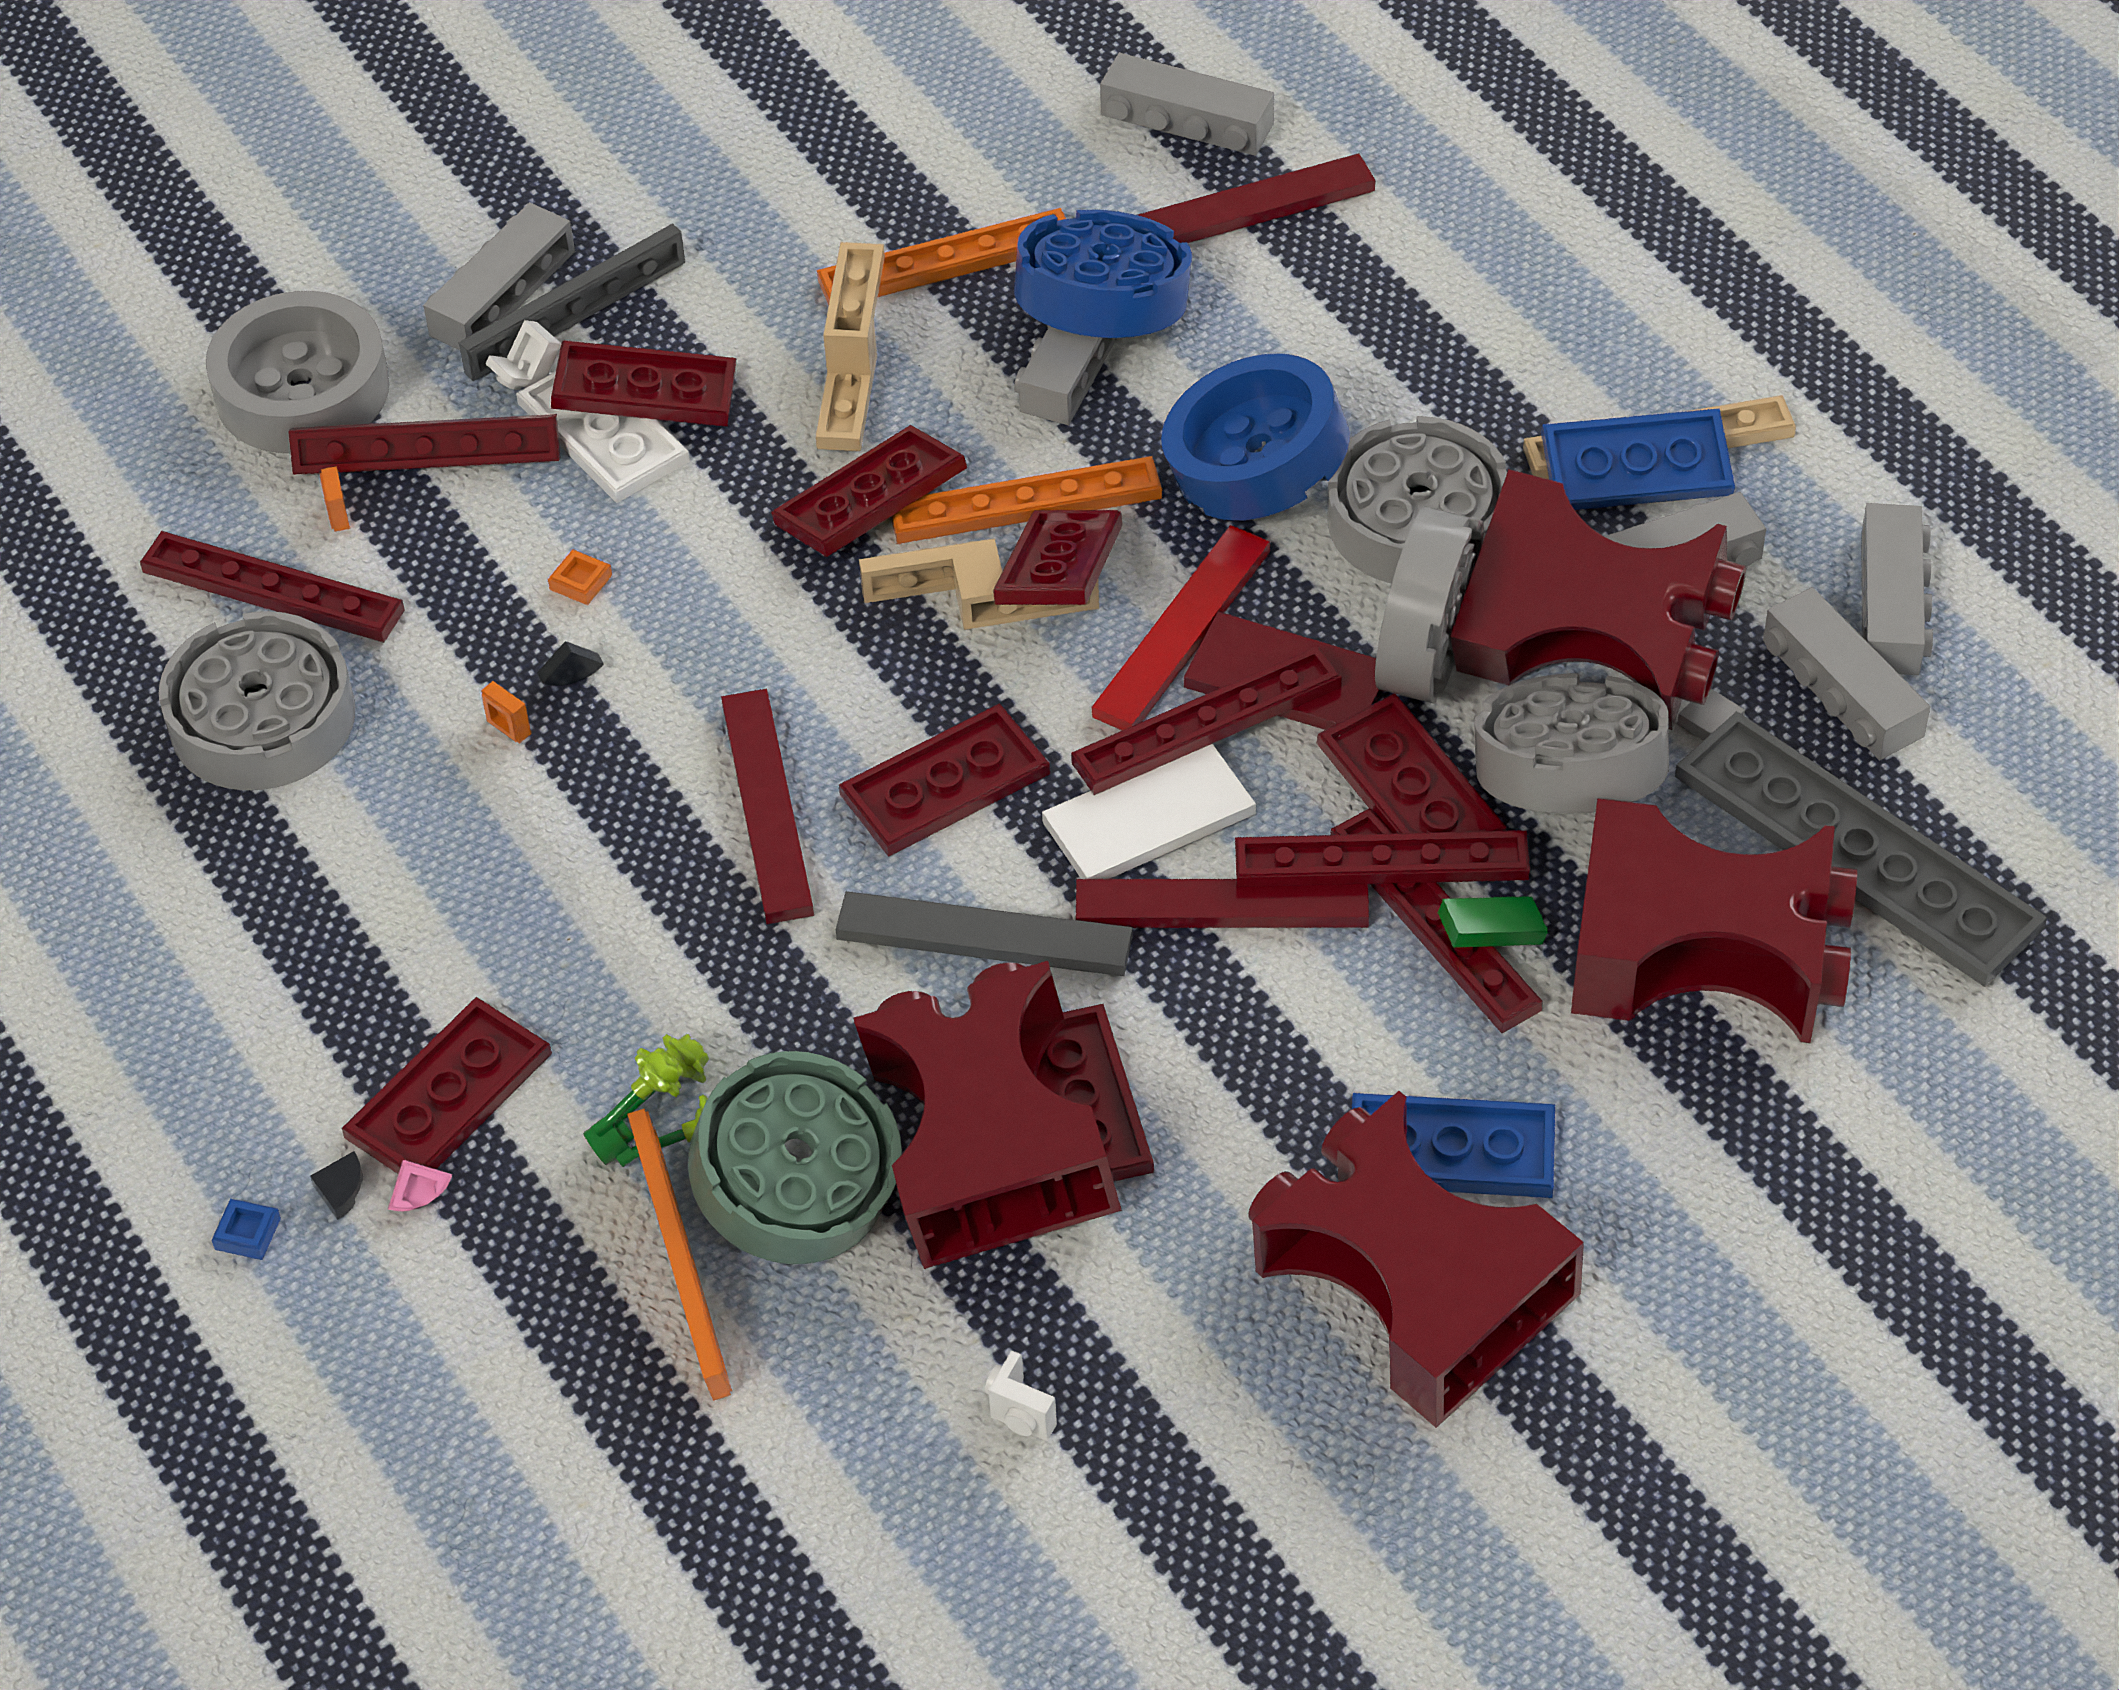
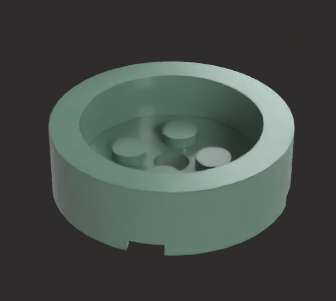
M782 1051L748 1060L745 1066L736 1070L727 1078L724 1077L716 1085L705 1103L690 1142L688 1173L691 1189L699 1208L720 1235L739 1249L768 1261L785 1264H809L831 1259L846 1252L870 1232L879 1219L896 1185L892 1164L901 1156L902 1148L897 1123L887 1103L883 1105L877 1096L865 1085L867 1080L847 1065L823 1055L799 1051ZM791 1139L802 1140L809 1145L812 1155L802 1158L801 1161H796V1157L787 1151L784 1144Z

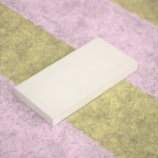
M556 371L516 393L518 405L528 415L557 414L560 447L616 503L621 502L690 462L689 451L656 419L551 409V395Z
M1211 744L1099 794L1093 795L1089 791L1042 812V821L1081 879H1110L1255 815L1256 803L1214 745Z

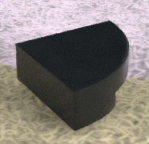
M565 641L537 674L542 684L564 686L591 676L604 663L598 653Z
M355 1151L310 1175L313 1187L337 1220L353 1208L356 1203L355 1198L363 1181L362 1169Z

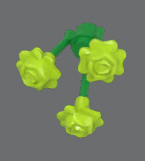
M668 1034L663 1036V1043L667 1050L658 1047L653 1052H649L639 1048L634 1059L638 1065L640 1077L631 1084L632 1091L604 1118L583 1132L593 1151L606 1166L617 1159L620 1165L625 1167L634 1159L640 1157L637 1146L631 1148L629 1144L634 1140L632 1129L625 1121L628 1117L627 1114L634 1112L656 1091L668 1092L672 1096L677 1097L680 1094L679 1090L682 1088L678 1081L680 1076L692 1078L700 1083L706 1081L703 1068L708 1062L709 1057L704 1052L703 1046L696 1040L691 1039L689 1034H685L679 1039L673 1038ZM706 1095L699 1096L700 1108L696 1110L695 1119L681 1124L682 1129L658 1137L661 1148L685 1139L688 1143L691 1142L702 1110L708 1100Z

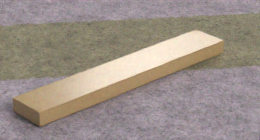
M1783 395L1697 409L1720 408L1728 449L1793 438L1795 436L1796 425ZM1542 436L1525 438L1523 450L1532 475L1549 479Z

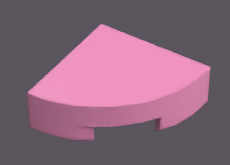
M402 1160L388 1209L393 1211H410L428 1205L444 1192L451 1180L452 1174Z

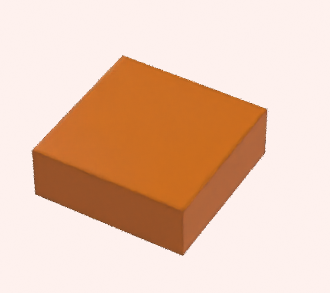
M337 466L321 469L322 473L319 474L331 528L334 529V532L350 529Z
M572 549L548 578L549 589L589 605L611 578V565Z
M494 681L481 690L487 722L519 744L531 735L525 703Z

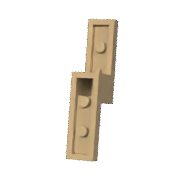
M840 242L823 334L827 376L816 431L817 449L861 451L877 361L874 316L885 258L884 244Z
M995 538L859 559L862 593L865 603L955 589L964 630L1099 609L1098 580L1086 605H995L993 589L1002 573Z

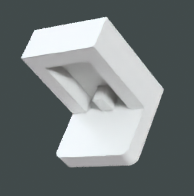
M524 320L507 358L489 355L486 365L498 375L497 380L502 385L513 390H521L522 387H528L548 375L562 344L538 322Z
M1011 1351L1003 1366L998 1364L994 1366L986 1382L985 1394L989 1395L990 1417L1005 1423L1010 1430L1019 1435H1033L1048 1441L1057 1425L1055 1397L1022 1384L1024 1379L1022 1354Z

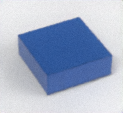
M230 1198L211 1240L214 1249L263 1260L281 1220L279 1210Z

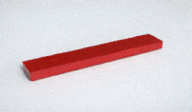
M1230 525L1093 704L1092 718L1119 730H1125L1143 722L1201 645L1217 612L1225 613L1270 553V541Z

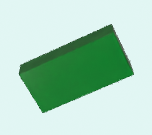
M1532 896L1449 898L1442 900L1438 910V915L1453 947L1543 945L1548 933V929Z

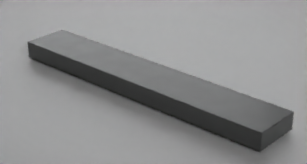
M672 223L461 340L458 343L464 373L472 381H475L493 371L486 365L489 355L507 358L524 320L538 322L552 336H555L684 264L685 255L681 231Z
M845 891L835 929L837 940L1031 965L1048 961L1049 966L1054 968L1125 976L1133 938L1132 927Z

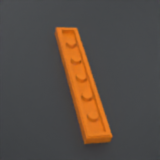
M1057 208L884 253L885 258L878 297L1016 262L1018 238L1028 225L1052 214L1057 217V221L1066 219L1062 209ZM836 265L817 270L818 283L828 306Z
M1149 456L926 494L891 516L897 544L1028 522L1034 510H1099L1162 499V487L1153 457Z
M641 1109L627 1115L703 1378L713 1401L731 1395V1384L659 1138L649 1112Z

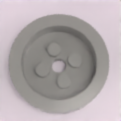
M293 291L255 301L234 313L219 327L209 344L206 354V371L221 422L240 441L269 452L291 454L288 433L290 428L370 424L383 408L389 393L388 367L380 331L376 322L358 304L331 293ZM311 378V382L309 384H298L295 386H291L290 383L291 380L293 383H296L298 381H308Z
M1417 416L1416 422L1391 425L1389 419L1371 425L1350 438L1348 450L1342 464L1328 481L1327 523L1331 539L1340 554L1355 568L1375 579L1392 584L1408 533L1417 514L1425 506L1482 520L1485 538L1507 475L1506 461L1498 449L1480 433L1450 420ZM1423 485L1431 489V491L1428 490L1426 492H1414L1411 495L1409 488Z
M1427 506L1423 507L1417 514L1396 567L1382 621L1375 666V682L1379 690L1429 703H1436L1438 693L1435 692L1443 693L1455 665L1450 636L1484 541V524L1482 520Z
M270 611L243 613L244 620L229 623L218 628L215 622L204 627L178 647L167 662L161 676L159 701L176 755L193 774L209 783L224 788L265 790L301 780L328 763L343 747L353 728L356 711L355 698L345 659L339 650L338 643L326 630L308 619L288 613ZM258 684H264L267 687V690L263 688L258 692L248 693L245 696L244 690L246 688L254 687Z
M1579 673L1531 678L1504 687L1487 697L1482 702V712L1479 716L1474 717L1476 774L1478 781L1495 798L1519 808L1559 814L1596 812L1597 798L1635 802L1655 791L1664 782L1669 772V718L1667 706L1656 693L1629 680L1607 676L1605 684L1580 682Z

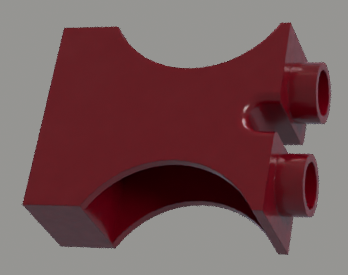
M1508 469L1450 636L1456 671L1509 686L1526 674L1551 664L1562 662L1599 664L1625 675L1633 682L1656 693L1667 706L1669 730H1673L1682 700L1700 705L1705 704L1718 664L1719 650L1695 644V628L1705 631L1710 615L1727 620L1733 619L1743 591L1747 566L1727 561V526L1716 524L1699 537L1675 546L1664 548L1627 546L1602 536L1587 525L1570 504L1563 483Z
M1597 798L1571 1013L1631 1021L1647 1006L1666 997L1692 991H1717L1741 996L1764 1006L1781 1018L1795 1033L1800 1042L1811 1043L1818 1004L1844 1007L1850 971L1851 948L1825 945L1827 925L1851 927L1857 886V869L1832 866L1835 826L1825 825L1808 840L1786 850L1767 854H1735L1710 848L1687 837L1663 816L1657 805Z
M1048 961L1027 967L1019 963H1000L983 970L977 975L973 983L967 987L970 1008L964 1015L951 1018L945 1016L935 996H930L920 991H906L887 998L880 1004L877 1011L853 1018L874 1080L896 1086L913 1095L924 1105L923 1116L915 1137L904 1153L892 1164L904 1215L924 1269L1122 1211L1092 1106L1065 1099L1048 1089L1036 1078L1043 1053L1055 1035L1066 1025Z
M1398 1091L1372 1115L1361 1107L1348 1111L1328 1132L1322 1144L1321 1153L1338 1168V1182L1325 1178L1315 1168L1308 1170L1299 1179L1288 1171L1279 1173L1269 1180L1258 1192L1249 1208L1248 1217L1252 1221L1255 1271L1262 1278L1277 1275L1318 1277L1350 1290L1372 1308L1382 1322L1389 1337L1390 1389L1437 1428L1581 1294L1584 1242L1538 1204L1519 1207L1482 1205L1455 1196L1436 1184L1421 1169L1407 1144L1406 1096Z

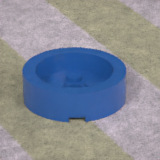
M1076 210V218L1057 221V217L1052 214L1032 222L1021 232L1018 238L1014 295L1020 307L1030 316L1048 326L1065 332L1101 338H1125L1147 335L1173 325L1185 313L1188 301L1192 252L1187 242L1179 243L1173 239L1174 230L1142 216L1110 210Z
M1277 353L1255 355L1231 362L1210 372L1194 383L1181 395L1168 413L1162 429L1161 442L1167 462L1184 498L1189 504L1194 503L1203 508L1205 514L1213 518L1222 520H1250L1270 516L1289 509L1307 499L1305 491L1315 485L1320 479L1323 478L1329 481L1346 456L1350 442V430L1336 392L1326 372L1306 358ZM1265 441L1266 444L1262 448V451L1255 452L1257 449L1262 447V442Z

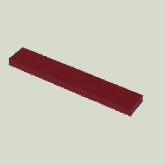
M1360 153L1137 215L1159 222L1174 230L1173 239L1177 242L1191 243L1375 191L1376 180Z
M557 414L290 428L288 431L293 475L322 473L321 469L336 466L338 472L545 462L559 461L561 458Z
M165 531L160 532L140 561L142 572L276 612L300 616L317 624L383 643L405 611L403 600Z
M1316 646L1071 753V763L1093 795H1096L1342 687V676L1319 646Z
M767 688L721 696L766 924L814 916L812 898Z
M1369 808L1331 828L1330 835L1393 833ZM1437 882L1370 884L1501 1033L1508 1031L1542 1011L1543 1001L1494 946H1452L1438 915L1442 900L1449 899L1450 897Z
M1526 830L1235 837L1236 887L1529 880L1530 873Z
M1076 879V920L1132 928H1369L1368 884L1236 887V879Z

